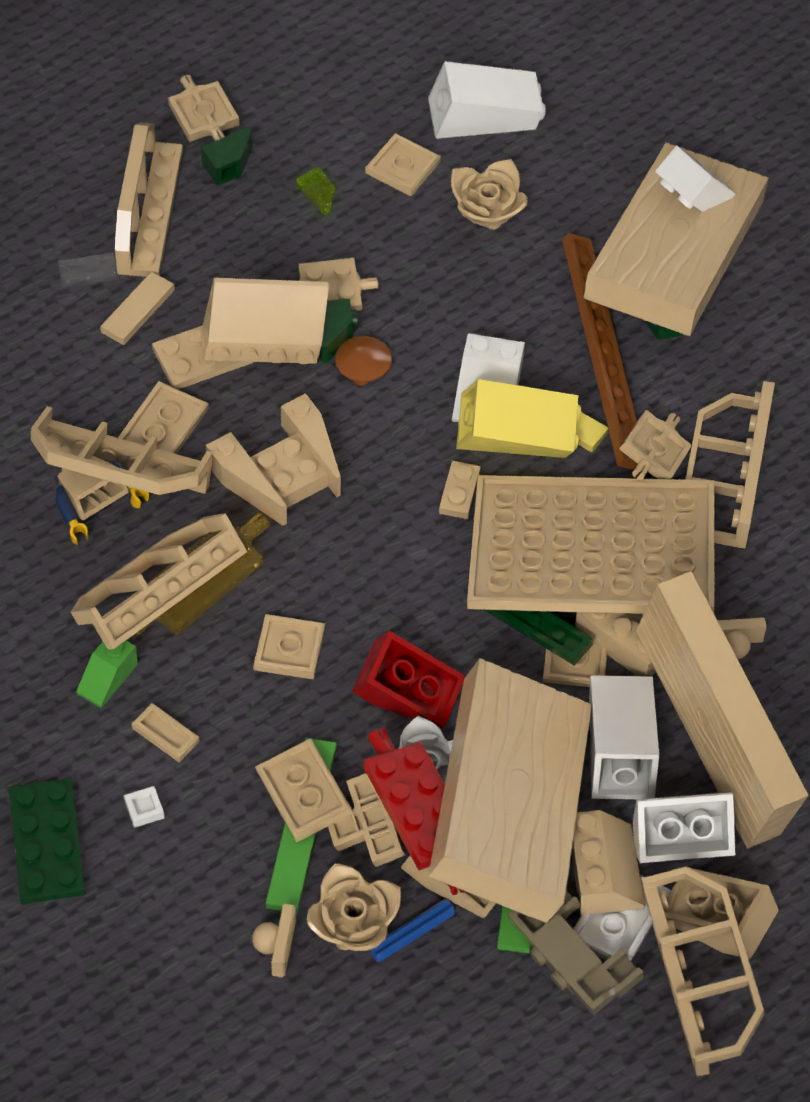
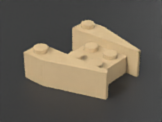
M306 393L281 406V426L290 437L250 457L231 432L206 445V452H213L211 470L221 484L283 526L287 524V508L312 494L329 487L336 497L341 496V476L322 414Z

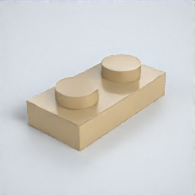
M452 461L439 507V514L468 519L481 466Z

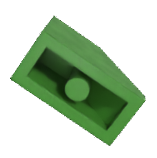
M124 641L115 649L108 650L104 642H102L92 653L76 691L77 694L102 709L138 665L136 646L128 641Z

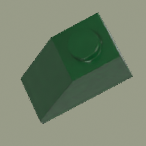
M350 299L327 300L322 346L320 349L322 363H328L336 355L338 347L346 340L353 338V327L358 326L357 311L351 310Z

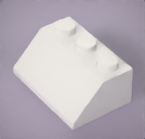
M733 793L636 800L633 816V838L639 862L647 863L734 856Z

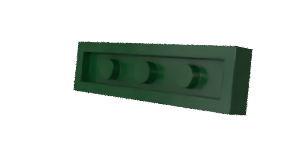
M484 610L574 666L593 645L590 636L548 611Z

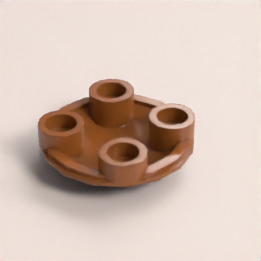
M355 336L346 340L338 347L335 363L342 375L353 380L356 385L364 386L387 373L391 369L392 358L387 345L379 339L370 336Z

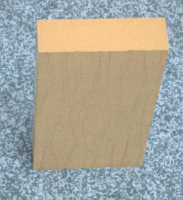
M665 143L589 270L584 299L690 336L763 203L769 177L681 148L702 163L736 194L732 199L703 212L695 206L689 209L678 200L680 194L676 190L671 193L660 184L663 178L655 172L676 147L675 145Z
M692 571L659 583L646 607L643 618L640 620L636 633L718 793H733L734 825L747 849L781 835L809 795Z
M479 658L463 682L429 877L545 923L552 918L564 904L592 704L569 696L566 693L556 691L554 688Z

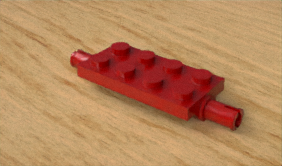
M380 728L381 735L377 730L372 731L368 735V741L372 744L378 756L364 760L363 768L419 871L430 867L445 784L422 742L395 749L386 729ZM447 884L451 894L457 895V888Z

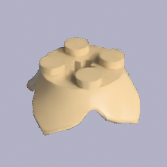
M511 159L495 162L489 165L481 174L468 167L455 168L452 171L451 188L458 201V210L474 224L486 226L489 229H497L512 216L522 211L527 205V196L525 193L519 192L520 176Z
M335 863L323 878L319 903L312 904L308 910L307 924L320 938L335 943L341 950L367 951L374 949L386 939L388 934L387 928L397 915L401 899L400 887L387 880H377L368 883L364 880L361 873L354 868ZM353 911H354V914H355V915H359V916H358V917H350V916H349V912H353Z

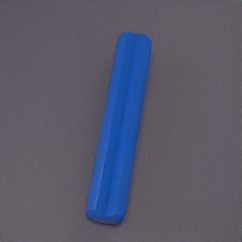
M443 899L389 933L378 947L369 950L370 954L377 962H381L452 917L455 911L453 905L448 899Z

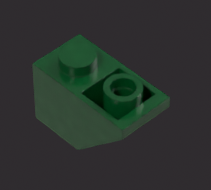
M247 127L243 130L235 131L226 137L211 141L201 147L202 165L217 186L242 176L253 148L251 128Z

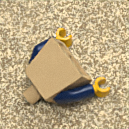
M95 456L90 458L93 461L127 470L119 461L101 460ZM62 468V472L57 477L60 486L56 489V506L66 525L70 524L71 540L76 545H78L76 533L82 532L87 540L89 538L87 527L82 523H78L77 520L79 518L82 521L126 495L129 491L132 493L131 504L135 508H141V501L137 496L143 497L147 502L149 499V492Z

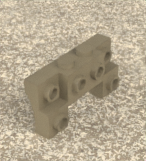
M567 890L565 892L564 904L547 923L515 910L509 912V921L530 943L531 950L529 953L540 966L546 964L553 972L550 977L561 990L567 988L572 995L575 994L593 1016L615 997H622L644 978L643 971L639 967L636 968L630 962L622 948L606 962L601 963L596 954L565 921L568 916L580 907L579 900L575 896L572 897Z

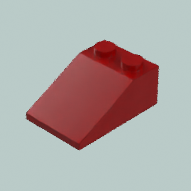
M388 631L374 641L352 692L377 707L412 719L419 716L443 729L466 676Z

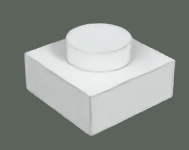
M154 786L124 795L125 804L134 828L164 818V812Z

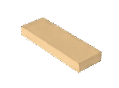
M151 272L100 326L101 333L125 345L175 290L174 284Z

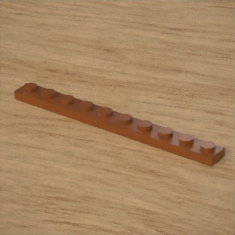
M568 233L562 241L617 466L635 470L638 463L619 450L637 420L609 309L604 305L584 299L588 272L596 260L592 241L589 238Z

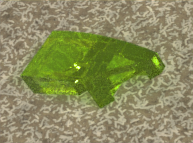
M318 166L297 178L295 185L327 216L331 211L335 185L330 182Z

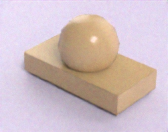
M765 618L717 620L737 659L744 658L751 649V643L763 642L766 631Z
M283 904L279 926L271 922L262 923L256 927L252 935V943L260 953L265 955L273 954L271 962L272 976L284 977L286 975L296 924V908L294 905Z

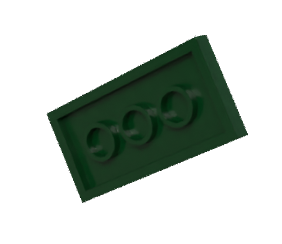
M72 779L8 787L21 904L85 896Z

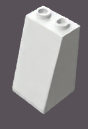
M444 62L428 97L435 138L535 130L539 121L545 116V104L541 100V85L537 81L536 72Z
M591 675L589 703L592 704L590 714L592 799L655 798L659 747L653 677Z

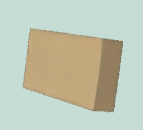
M153 703L132 723V729L178 762L200 742L199 736Z

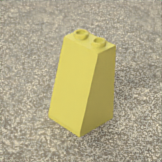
M477 379L461 393L456 449L566 458L577 449L579 435L576 433V422L579 421L581 415L578 395Z

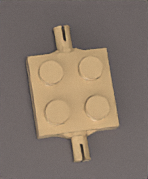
M186 75V77L183 76L181 78V83L186 90L180 94L168 97L169 106L189 142L210 135L216 141L225 137L222 131L239 125V117L218 81L196 86L191 76Z
M354 258L298 264L299 281L328 282L327 300L350 299L351 310H362V290L378 289L377 277L360 279L356 272Z
M645 410L619 448L630 459L638 463L632 472L634 478L639 473L636 478L637 480L644 479L647 471L657 479H671L692 445L675 430V427L680 422L679 416L673 421L677 414L671 413L667 420L663 421Z

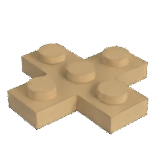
M365 773L348 780L347 785L355 806L352 809L353 814L328 826L336 850L341 851L366 841L372 863L375 867L405 856L399 834L367 774Z

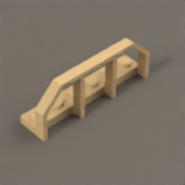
M138 123L134 125L117 210L115 256L117 274L147 277L151 272L160 275L182 159L183 144L156 142L154 124ZM145 152H153L147 183ZM137 193L145 194L141 219L139 217ZM131 231L138 232L132 265L130 255Z
M763 381L761 392L755 391L754 397L730 393L698 411L685 480H707L692 477L698 447L750 456L749 462L743 461L740 479H745L744 486L714 481V494L736 497V503H741L740 510L734 509L731 527H737L736 534L714 530V543L746 548L775 385L773 382ZM730 406L758 410L757 415L751 414L748 432H754L753 438H747L746 443L700 435L704 420Z
M48 406L31 428V441L47 464L157 495L185 489L206 494L209 489L213 452L207 451L202 460L199 461L156 449L157 437L153 435L146 445L107 435L106 422H101L95 432L52 420V408ZM95 456L101 460L119 461L127 470L93 461L90 458Z
M226 513L203 517L167 535L82 595L73 607L71 614L78 625L93 624L108 650L115 649L247 553V550ZM221 531L189 555H187L182 546L209 532ZM178 562L148 584L141 574L153 565ZM137 591L102 617L95 607L112 594Z
M683 867L642 878L644 897L696 1076L709 1074L710 1063L742 1055L764 1016V1009L727 888L688 867ZM686 879L722 898L728 920L677 934L673 920H666L664 910L669 909L665 892L664 890L658 891L657 886ZM732 931L745 975L693 989L691 980L684 981L681 971L687 969L682 950L675 951L674 946ZM748 986L755 1007L753 1016L736 1045L711 1051L709 1042L702 1043L699 1031L705 1030L700 1011L693 1012L690 1001Z

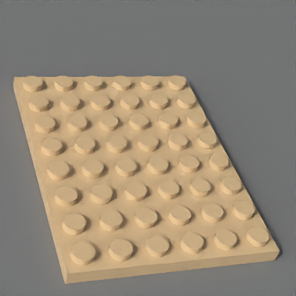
M478 475L467 609L644 614L657 584L692 571L714 613V480H637L629 478Z

